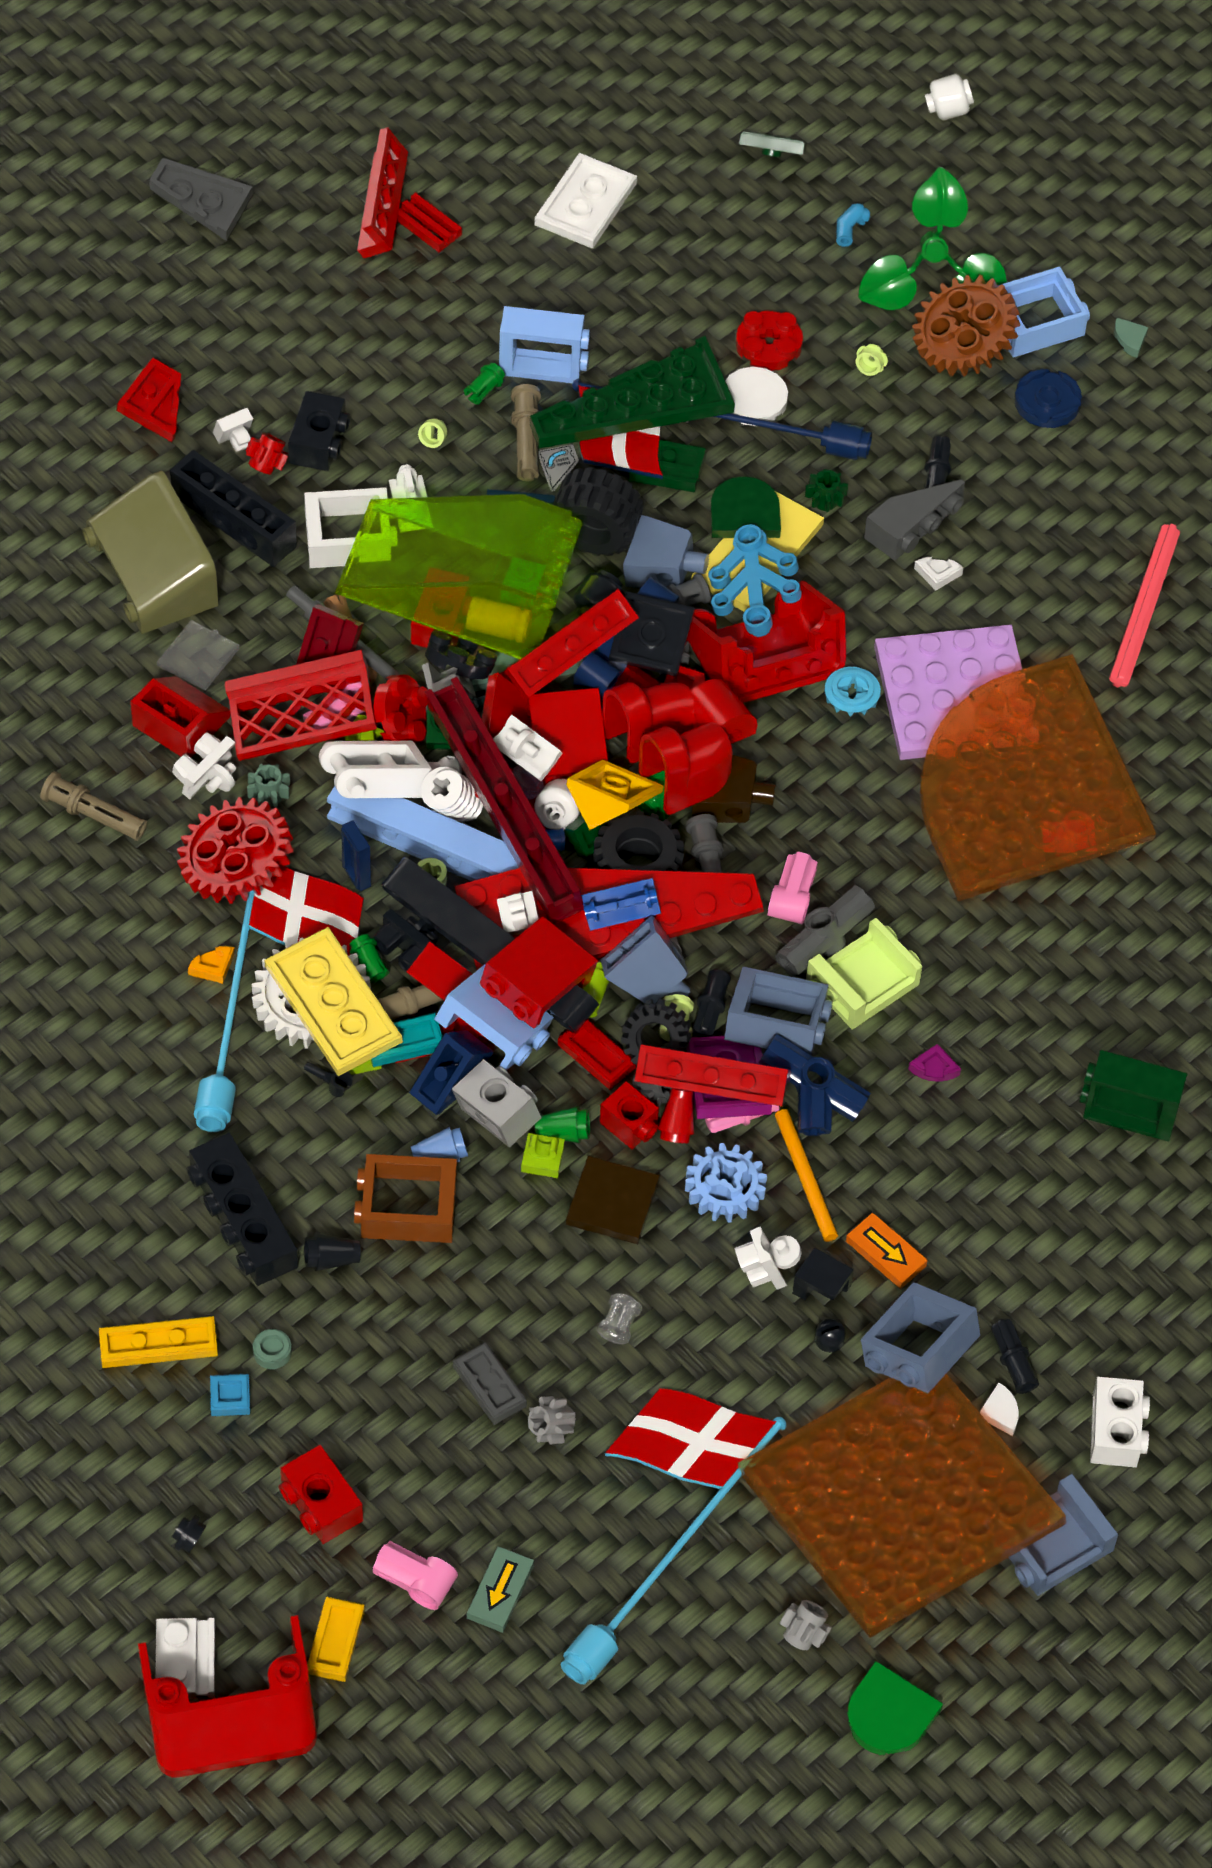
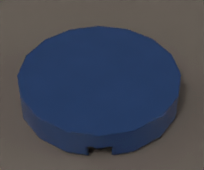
M1039 369L1029 372L1020 379L1015 391V407L1020 416L1031 424L1043 428L1060 427L1067 425L1076 418L1081 407V389L1077 382L1066 373L1058 371V374L1050 373V369Z

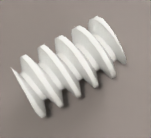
M438 767L430 771L423 779L421 796L424 803L439 814L458 822L476 819L481 813L484 805L475 796V790L469 779L456 769Z

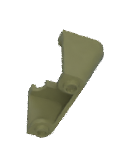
M162 470L148 475L86 520V528L82 529L85 542L89 548L94 547L97 552L104 550L127 593L128 602L123 604L126 617L130 623H136L141 634L218 606L217 575L212 557Z

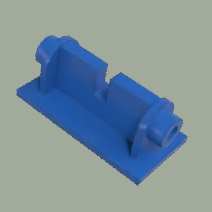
M653 878L581 895L590 931L661 914Z

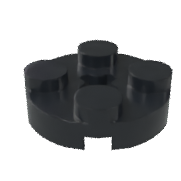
M434 630L431 633L425 651L426 658L435 666L445 670L448 664L458 668L456 675L477 680L488 678L497 659V655L494 652L479 646V638L468 633H461L459 637Z

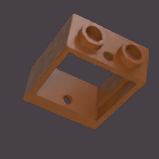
M366 1154L365 1168H358L357 1191H363V1200L355 1201L354 1223L361 1224V1238L452 1243L457 1159ZM375 1178L440 1181L438 1216L372 1212Z

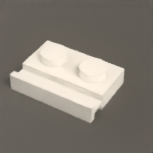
M196 1618L156 1619L155 1678L174 1677L179 1679L186 1686L189 1699H196V1696L214 1698L215 1618H208V1620H197Z

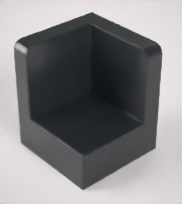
M814 1247L795 1274L792 1294L806 1301L814 1290L828 1299L834 1300L841 1290L844 1292L849 1290L854 1270Z

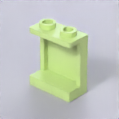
M874 918L869 922V929L866 934L827 960L820 954L810 959L807 966L806 980L829 985L826 1000L833 1001L832 1009L853 1030L917 987L920 983L922 964L915 952L907 950L898 941L897 935L892 928L887 925L884 926L877 918Z

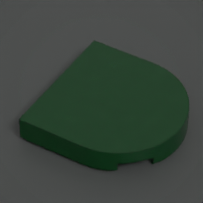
M735 477L726 480L715 489L711 498L710 510L712 538H734L736 531L740 527L750 524L756 525L763 530L767 538H780L779 498L769 484L753 477Z

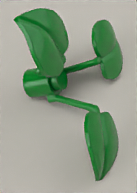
M938 167L918 188L913 197L912 210L918 222L926 227L937 226V228L922 236L920 241L921 252L917 253V257L911 267L907 269L904 258L897 254H889L879 258L864 274L859 286L858 297L862 302L885 310H897L907 306L913 300L917 290L916 281L910 274L916 271L923 259L932 263L945 259L959 273L954 277L958 280L959 284L964 283L966 275H969L974 283L979 275L983 276L986 283L992 278L997 286L1007 283L1005 270L1000 261L993 255L984 252L972 254L966 258L962 268L951 257V254L948 253L946 239L941 233L943 225L951 228L958 227L963 223L968 212L966 194L958 180L943 167Z

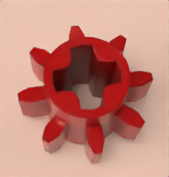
M264 432L260 439L252 437L245 450L246 455L251 457L248 464L268 475L272 474L274 468L282 471L289 457L288 452L283 451L286 443L278 437Z

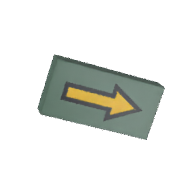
M498 1546L467 1611V1619L504 1633L532 1572L534 1560Z

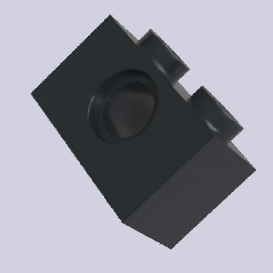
M310 391L305 392L288 441L289 464L329 472L332 460L338 459L342 445L341 433H347L350 424V413H346L345 398Z

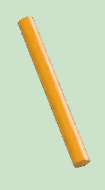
M787 1109L779 1110L774 1116L825 1242L833 1241L838 1237L837 1231L790 1113Z

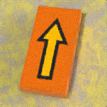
M873 1212L846 1237V1242L900 1289L927 1266L928 1260Z

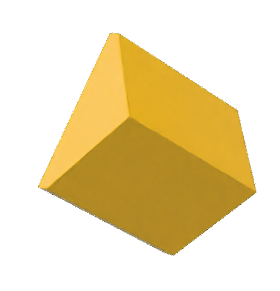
M601 760L567 779L566 783L589 830L662 793L664 788L663 785L606 760Z

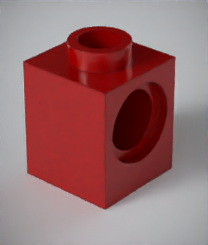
M626 1081L601 1103L600 1124L633 1150L641 1141H649L657 1132L659 1108ZM636 1116L638 1119L630 1120L625 1117Z

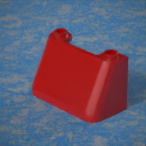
M800 581L798 583L802 596L797 602H784L780 592H778L774 603L775 614H771L773 625L765 636L756 637L748 633L744 622L717 629L716 620L712 613L705 609H696L687 641L709 679L723 680L744 703L827 680L834 671L843 668L846 663L845 611L806 581ZM789 590L786 593H792L795 590Z

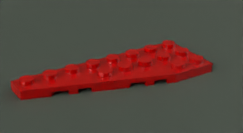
M519 868L455 886L456 894L502 929L503 925L497 899L532 891ZM568 868L580 889L581 895L653 878L661 914L654 915L653 917L669 938L764 912L754 874ZM534 895L539 918L544 916L549 920ZM583 910L554 925L598 959L605 957L649 917L590 931L585 911ZM474 959L476 969L478 970L483 965Z

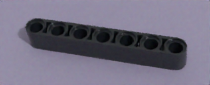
M407 857L401 859L381 884V887L390 896L481 965H486L491 958L515 939ZM576 985L546 1012L552 1015L553 1019L566 1029L576 1034L599 1004L590 994Z

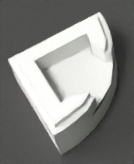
M924 557L915 561L914 569L935 591L963 574V567L950 559L947 562L932 559V557Z
M998 1383L979 1414L980 1419L1013 1436L1016 1430L1019 1415L1017 1402L1012 1393L1004 1385Z

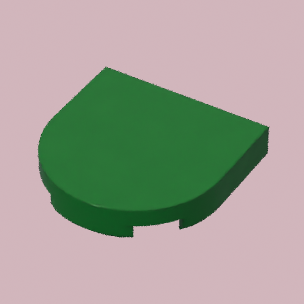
M875 1661L850 1698L847 1710L848 1724L853 1738L869 1752L878 1755L906 1752L919 1743L941 1712L943 1703Z

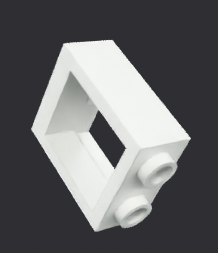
M387 487L304 493L310 568L392 563V549H398L399 545L397 528H391L390 522H396L395 502L388 501ZM380 514L382 536L322 539L320 517Z

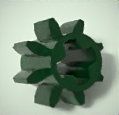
M824 469L816 475L810 474L809 484L805 488V497L812 498V508L816 507L819 510L829 512L836 506H843L844 496H847L848 484L840 483V472L836 473L832 470Z

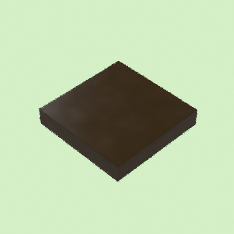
M588 1156L566 1217V1225L639 1244L659 1184L660 1175Z

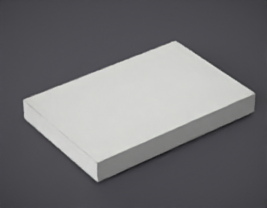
M579 153L535 216V226L593 249L636 186L637 176Z

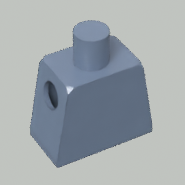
M641 515L623 564L625 586L641 588L650 577L664 587L670 584L677 586L684 582L687 571L705 574L709 564V554L693 550V538L689 530Z
M652 915L601 959L604 977L643 1003L646 1000L653 999L655 1004L664 995L680 994L688 997L690 993V988L682 981L688 974L685 959Z

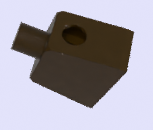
M732 755V769L726 784L714 796L694 804L692 817L710 814L716 817L717 823H746L750 819L752 803L773 806L776 785L755 782L757 763Z

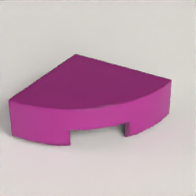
M938 1044L909 1062L908 1070L914 1075L935 1082L954 1079L961 1072V1068Z

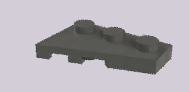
M165 158L161 159L149 180L150 190L226 241L253 196V187Z

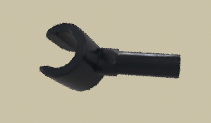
M307 1062L304 1066L305 1071L329 1084V1091L334 1097H341L345 1092V1089L337 1085L336 1082H343L347 1086L352 1085L353 1077L349 1072L337 1076L336 1072L332 1074L310 1062Z

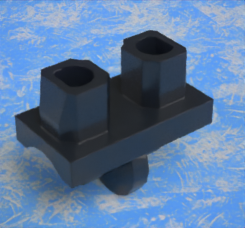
M390 908L383 915V926L375 934L374 939L377 941L376 949L384 955H389L397 947L404 951L398 957V964L407 973V970L429 942L437 946L436 942L439 937L432 932L434 928L422 919L418 921L413 916H410L405 920Z

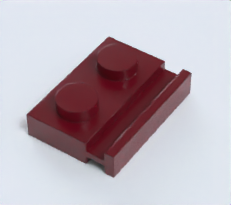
M320 604L314 606L296 665L355 651L364 623L349 619L350 617Z

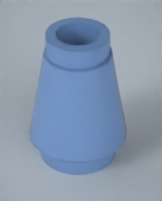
M448 1127L411 1146L412 1154L415 1157L457 1159V1163H459L460 1158L468 1156L460 1127L452 1130Z

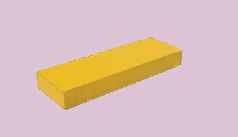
M214 1316L99 1328L102 1368L218 1356Z

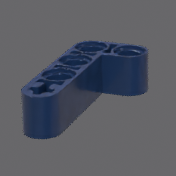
M651 577L637 593L677 603L680 598ZM614 636L599 646L595 653L591 652L588 654L574 675L573 686L578 690L599 688L601 705H603L604 692L615 687L623 671L628 666L609 660Z

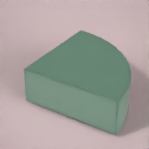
M1116 318L1115 338L1124 347L1123 350L1127 354L1138 358L1147 336L1148 327Z

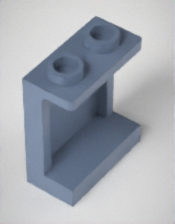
M1073 1474L1059 1481L1057 1492L1007 1522L1003 1517L995 1520L992 1542L997 1552L1002 1557L1008 1556L1015 1565V1574L1020 1583L1026 1588L1030 1586L1035 1594L1039 1596L1114 1551L1118 1533Z

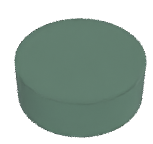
M268 1329L259 1333L254 1339L253 1355L255 1361L261 1367L278 1369L286 1365L290 1360L292 1354L291 1341L284 1332L277 1329Z

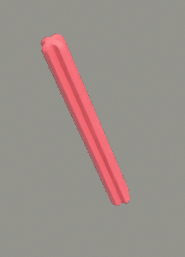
M1164 524L1160 528L1109 676V680L1113 683L1114 687H1127L1129 685L1180 536V531L1176 528L1175 524Z

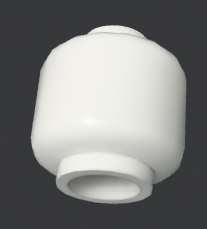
M958 74L933 80L930 83L931 93L925 95L929 112H936L938 118L942 121L967 114L970 110V105L974 104L968 80H962Z
M556 779L548 782L537 795L534 803L535 813L546 828L555 830L560 828L566 829L570 823L581 815L566 785L567 779Z

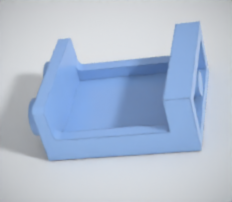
M484 964L448 994L434 1020L444 1028H447L459 1017L505 1052V1057L500 1066L507 1071L514 1064L521 1066L529 1057L533 1048L538 1051L545 1044L550 1036L547 1028L554 1017L545 1011L540 1024L535 1029L526 1022L519 1020L510 1009L496 998L488 995L485 989L481 987L480 980L485 968Z

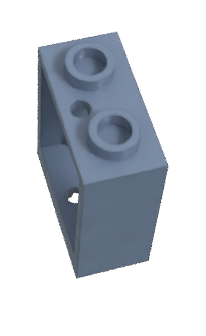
M743 966L728 1011L724 1040L767 1049L774 1036L778 1034L812 1056L815 1044L822 1045L826 1024L821 1022H829L833 1001L826 1000L829 985ZM751 1003L810 1015L811 1019L809 1025L749 1013Z
M913 1282L861 1338L865 1367H868L875 1373H882L898 1380L905 1386L914 1387L929 1393L980 1336L977 1309ZM913 1321L942 1332V1335L922 1357L892 1345Z

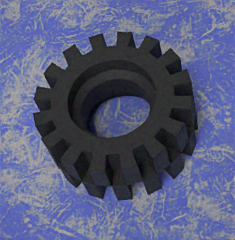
M653 999L646 1000L643 1006L640 1003L633 1012L631 1011L622 1029L621 1043L626 1044L624 1052L626 1055L630 1053L633 1055L630 1061L635 1065L638 1062L640 1045L651 1046L643 1037V1028L650 1023L662 1024L669 1031V1043L659 1048L686 1051L692 1033L689 1032L691 1027L690 1021L684 1020L686 1014L683 1010L679 1013L675 1010L677 1005L671 1002L670 1006L664 1005V999H659L656 1004L653 1003Z

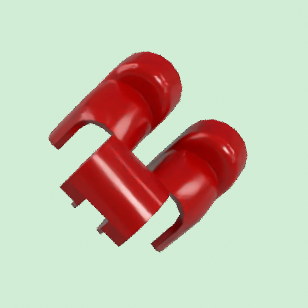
M721 679L707 680L692 690L686 684L676 682L657 684L644 689L640 688L636 683L625 682L606 690L603 696L602 718L605 739H611L628 732L627 759L630 763L639 761V774L647 778L665 770L663 809L668 815L702 802L719 792L726 784L731 773L733 755L731 744L756 734L758 727L757 719Z

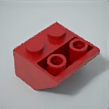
M177 676L153 678L130 701L133 727L180 757L186 754L191 758L196 753L194 747L197 741L206 732L214 735L231 717L230 709Z

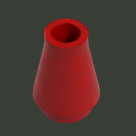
M671 1088L670 1097L658 1129L661 1130L660 1139L674 1143L686 1144L690 1142V1135H694L693 1091Z

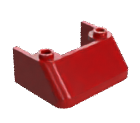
M298 1615L290 1617L293 1654L281 1656L271 1663L268 1669L270 1689L189 1703L186 1686L179 1679L174 1677L152 1679L146 1642L138 1644L156 1761L162 1773L169 1777L189 1776L306 1754L314 1747L317 1739L316 1722Z

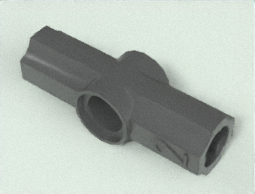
M854 885L829 908L821 907L811 911L804 921L806 928L775 955L778 964L788 975L796 978L807 968L808 961L816 955L830 956L842 950L846 943L845 934L875 909L873 900L862 888Z

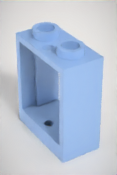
M1060 267L1003 284L1007 292L1011 293L1017 307L1053 297L1064 315L1063 318L1027 329L1017 315L1020 326L1014 329L1018 338L1008 339L1012 346L1009 352L1013 358L1085 336L1087 321L1090 319L1088 306L1084 301H1080L1072 280L1066 278Z
M504 306L500 328L499 366L504 371L505 376L573 383L574 380L580 379V372L587 371L589 351H583V349L588 350L590 329H584V315ZM517 339L572 345V353L566 354L517 348Z

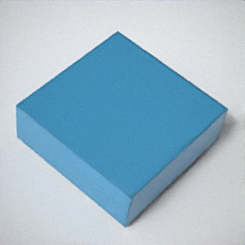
M249 1374L211 1375V1416L250 1415Z

